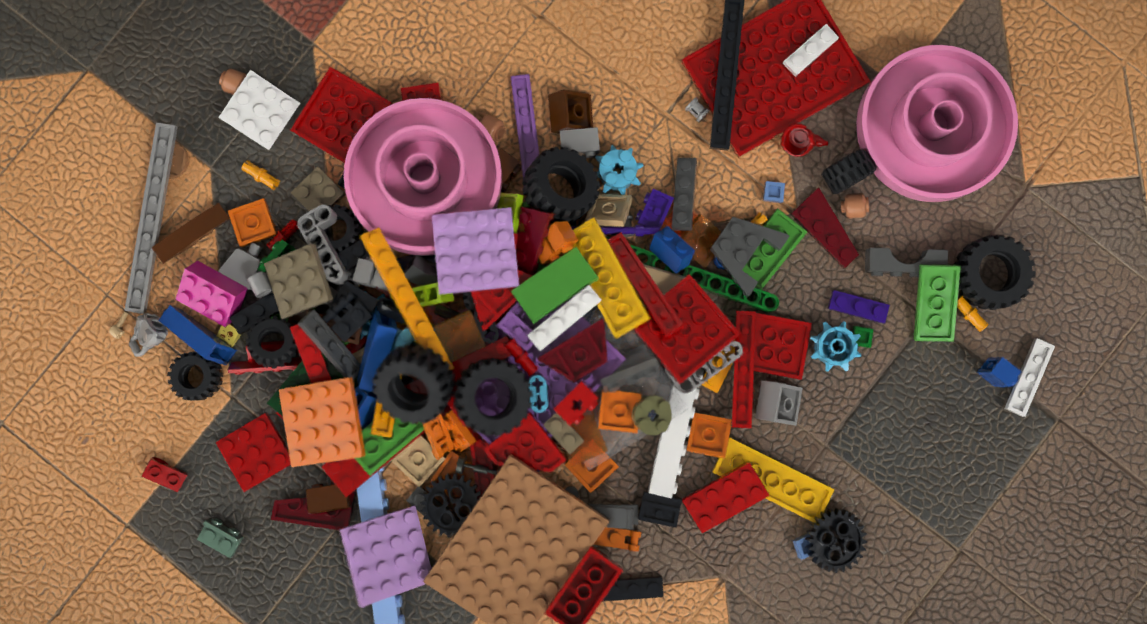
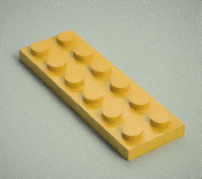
M593 217L575 228L573 232L578 241L573 245V248L577 247L599 278L590 287L602 300L597 306L614 338L617 339L651 318L596 218Z
M729 437L726 458H718L712 470L713 473L723 476L750 461L769 492L770 496L765 499L813 523H816L815 516L821 518L820 512L825 511L835 489Z

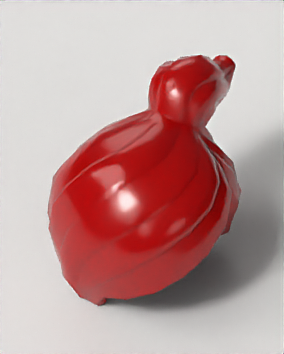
M793 124L783 132L780 146L793 157H803L814 146H828V141L814 134L812 130L803 124Z

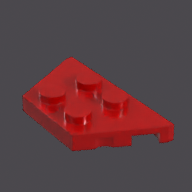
M517 270L519 285L532 277L530 274ZM516 287L471 291L479 321H483L484 324L481 325L483 331L490 327L517 301L511 292Z

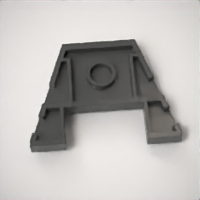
M732 217L710 250L724 269L726 268L730 273L733 281L739 285L744 296L748 297L758 284V281L742 271L755 250L763 240L779 251L790 236Z

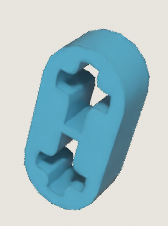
M535 375L529 380L531 384L529 389L533 392L530 402H532V410L541 413L549 406L548 386L544 376ZM536 378H539V381L543 382V385L540 386V392L538 393L537 387L533 386V382H536ZM538 395H540L541 401L545 402L541 409L535 406V402L538 401Z

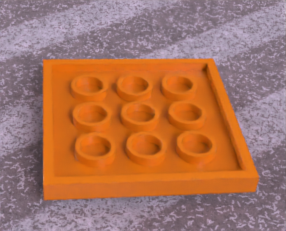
M353 377L279 389L291 467L366 456Z

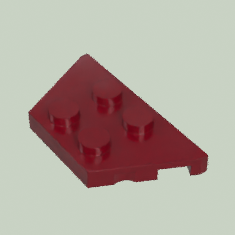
M600 319L537 359L571 382H576L608 362L604 319Z

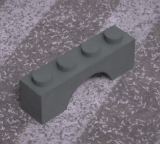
M869 248L865 250V273H871V276H883V273H890V277H902V274H909V277L918 278L920 264L948 265V250L928 249L923 251L920 258L914 264L899 262L892 255L890 248Z

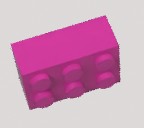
M196 261L184 269L175 300L226 327L232 323L230 317L240 312L247 287L202 262Z

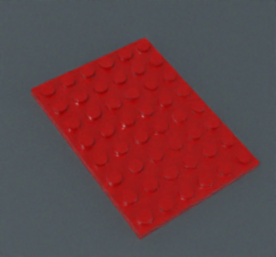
M785 0L742 25L730 145L738 158L780 135L790 125L799 124L870 83L868 76L822 0ZM827 24L839 39L795 77L783 64L784 60ZM721 37L681 60L712 115Z

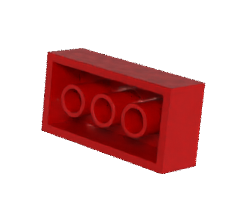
M594 546L590 547L546 608L545 614L558 624H587L623 572V567Z

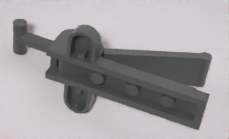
M574 486L565 488L566 491L579 499L577 488ZM587 504L609 518V523L606 527L633 529V525H638V504Z

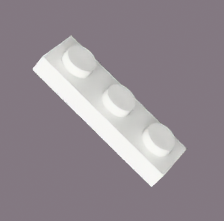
M825 24L785 59L783 64L796 77L834 44L839 37Z

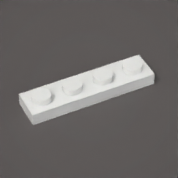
M588 285L532 331L528 337L541 351L602 300Z
M1038 338L1033 340L1021 368V373L1018 376L1019 380L1014 385L1004 409L1022 417L1026 416L1055 348L1054 345Z

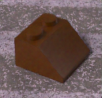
M561 90L548 95L552 133L560 134L562 130L594 128L591 94Z

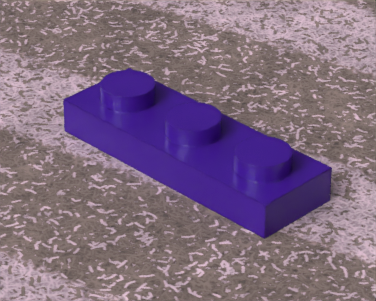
M833 290L828 309L885 324L890 305Z

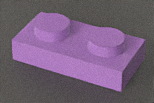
M509 311L498 326L511 338H514L525 351H529L534 343L528 335L534 330L513 311Z

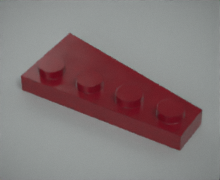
M819 187L790 214L843 269L859 255Z
M526 206L520 207L516 246L517 270L532 276L536 274L539 265L537 260L543 252L544 237L548 236V224L550 220H553L554 213Z
M356 493L350 494L351 508L316 514L308 513L307 498L274 500L271 520L340 530L350 526Z

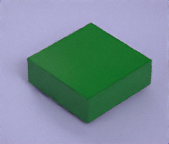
M853 326L852 335L860 334L861 336L856 341L859 347L871 348L874 329Z

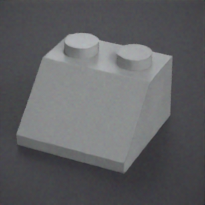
M762 380L759 388L755 419L796 426L803 388Z

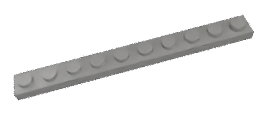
M156 122L124 311L141 314L147 312L156 254L152 247L159 241L178 129L175 125Z

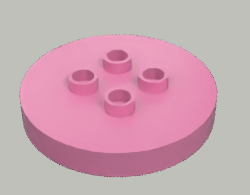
M923 46L907 51L893 59L870 82L858 108L856 121L857 138L860 149H865L876 168L875 176L887 187L900 195L925 202L950 201L983 187L1003 169L1012 154L1017 138V108L1012 92L1004 78L982 57L954 46Z
M418 98L400 101L382 109L359 129L346 156L344 186L351 209L368 232L379 227L390 248L406 254L428 256L435 255L432 215L496 209L502 189V171L495 143L489 132L477 118L452 103L437 99Z

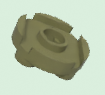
M656 395L642 397L643 399L637 402L632 410L634 425L637 426L639 431L647 435H658L666 432L672 419L670 403ZM651 410H654V413H656L654 420L648 417V413H651Z

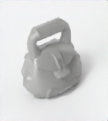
M144 313L137 316L134 335L129 342L135 357L143 356L149 349L159 345L166 339L168 330L166 326L158 321L160 317L156 314ZM136 340H138L139 344L142 345V349H141V350H140V348H139V346H138Z

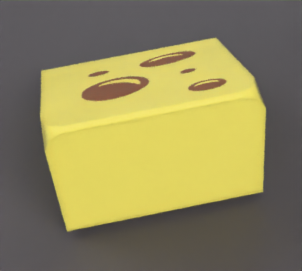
M232 323L226 327L221 325L217 337L231 347L235 345L241 336Z

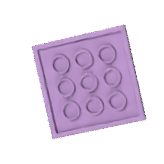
M511 208L432 215L440 295L519 287Z
M409 506L340 529L359 607H364L425 585L423 581L431 570V565L416 506Z

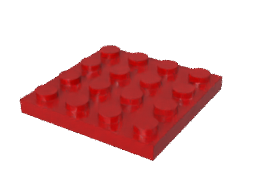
M329 67L290 131L345 163L349 147L359 129L373 115L393 103L334 68Z
M690 274L664 294V297L682 322V329L666 338L648 309L646 311L651 319L633 329L679 384L683 383L741 334Z

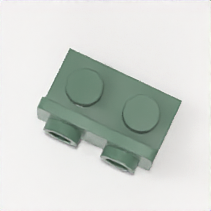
M217 518L205 520L203 523L205 526L197 540L232 558L244 536L240 535L237 529L222 525L223 522Z

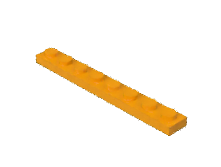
M378 227L361 235L360 238L416 343L423 345L425 349L427 347L433 349L432 352L435 354L439 353L442 356V360L444 362L447 361L450 365L449 370L453 369L454 367L380 228Z

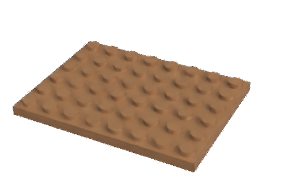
M510 454L423 582L487 624H537L545 613L546 608L588 549L592 547L609 523V518Z

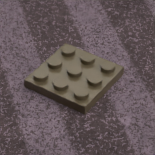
M308 244L264 263L281 319L289 318L333 300L315 244Z

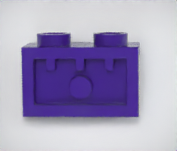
M653 189L651 193L647 192L643 201L646 204L644 210L639 209L635 218L638 221L637 225L659 227L660 231L674 197L656 189Z

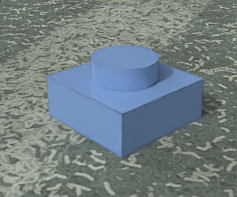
M766 181L763 201L783 203L785 183Z
M808 533L792 540L797 556L801 560L809 557L808 553L811 551L805 548L806 545L810 544V542L805 540V538L810 537Z

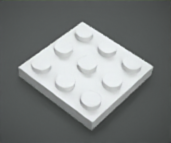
M250 70L218 118L267 150H270L300 103Z

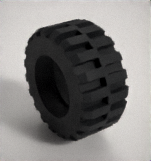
M552 147L550 150L546 149L527 168L522 181L524 186L522 189L523 195L527 196L525 199L527 204L531 205L534 209L554 213L553 220H550L549 223L568 221L571 224L594 206L595 200L599 196L598 189L600 188V183L596 180L598 175L593 170L594 166L591 162L588 163L586 161L587 158L584 155L580 156L578 151L573 149L569 151L567 147H561L560 149L559 147ZM548 174H558L564 177L573 189V198H565L558 195L550 186Z
M989 235L972 241V243L963 248V252L958 254L956 258L959 261L955 262L954 265L961 266L959 290L961 289L963 292L961 295L964 299H969V304L973 306L978 305L980 309L996 310L1021 302V298H1025L1029 294L1027 289L1032 288L1034 285V281H1031V279L1036 277V271H1032V266H1035L1034 260L1030 261L1029 256L1031 253L1029 250L1024 251V245L1020 241L1014 243L1015 238L1010 236L1004 238V235ZM987 255H994L1000 258L1008 271L1006 284L997 291L988 288L980 277V264Z
M412 344L404 345V347L399 346L386 356L376 370V374L373 377L374 394H377L376 399L378 403L383 405L382 409L385 412L388 411L394 419L397 417L401 422L407 423L409 421L410 424L428 423L429 420L436 419L443 412L452 397L455 387V381L452 380L454 378L453 371L449 370L450 365L447 361L444 362L442 360V356L439 353L435 354L432 352L433 349L429 347L425 349L423 345L418 344L414 347ZM400 374H410L419 378L426 385L429 394H417L410 391L402 383Z
M495 358L478 360L479 362L472 363L468 366L467 370H463L460 373V379L456 380V390L453 391V397L455 398L454 408L464 424L478 433L486 436H501L502 433L509 434L513 432L512 429L514 427L519 428L522 425V419H526L529 415L527 410L532 407L530 397H533V392L529 389L530 381L525 378L526 374L513 363ZM489 378H498L504 381L510 392L507 407L501 413L494 416L483 414L475 404L477 388L484 380Z

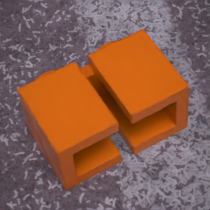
M568 221L554 222L549 227L548 236L544 237L542 244L544 247L543 252L539 255L542 264L553 263L572 250L573 245L578 241Z

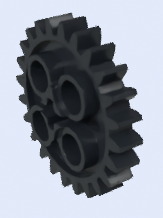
M447 473L445 480L442 476H439V483L435 480L431 481L433 487H426L429 493L422 494L426 500L420 502V504L425 505L420 511L427 514L423 517V520L429 519L427 527L433 524V532L439 529L440 536L444 532H447L448 538L452 533L455 535L468 516L462 514L461 506H467L471 512L480 499L478 496L482 491H475L478 485L471 486L472 479H469L467 482L464 481L465 475L458 479L457 473L453 475V478ZM453 488L461 489L462 496H454ZM445 489L448 490L449 498L447 494L444 492ZM436 496L443 497V505H438L435 502ZM451 501V503H456L457 506L449 508L448 505ZM443 514L451 515L452 522L446 523L443 520ZM456 514L460 518V521H457Z
M835 508L834 511L828 509L827 514L820 512L821 518L815 516L816 523H810L812 530H806L810 534V537L805 538L806 541L810 542V544L805 546L806 549L811 550L808 556L813 558V563L818 564V567L824 568L828 572L832 570L837 573L838 569L845 572V566L852 569L851 563L858 564L856 558H863L860 551H866L862 544L868 542L863 539L867 533L861 531L865 526L859 524L860 519L856 518L855 514L848 513L844 509L842 511L838 508ZM842 524L841 530L838 531L839 525ZM826 533L825 539L822 540L823 534ZM850 541L849 547H846L847 542ZM834 550L833 556L830 557V553Z

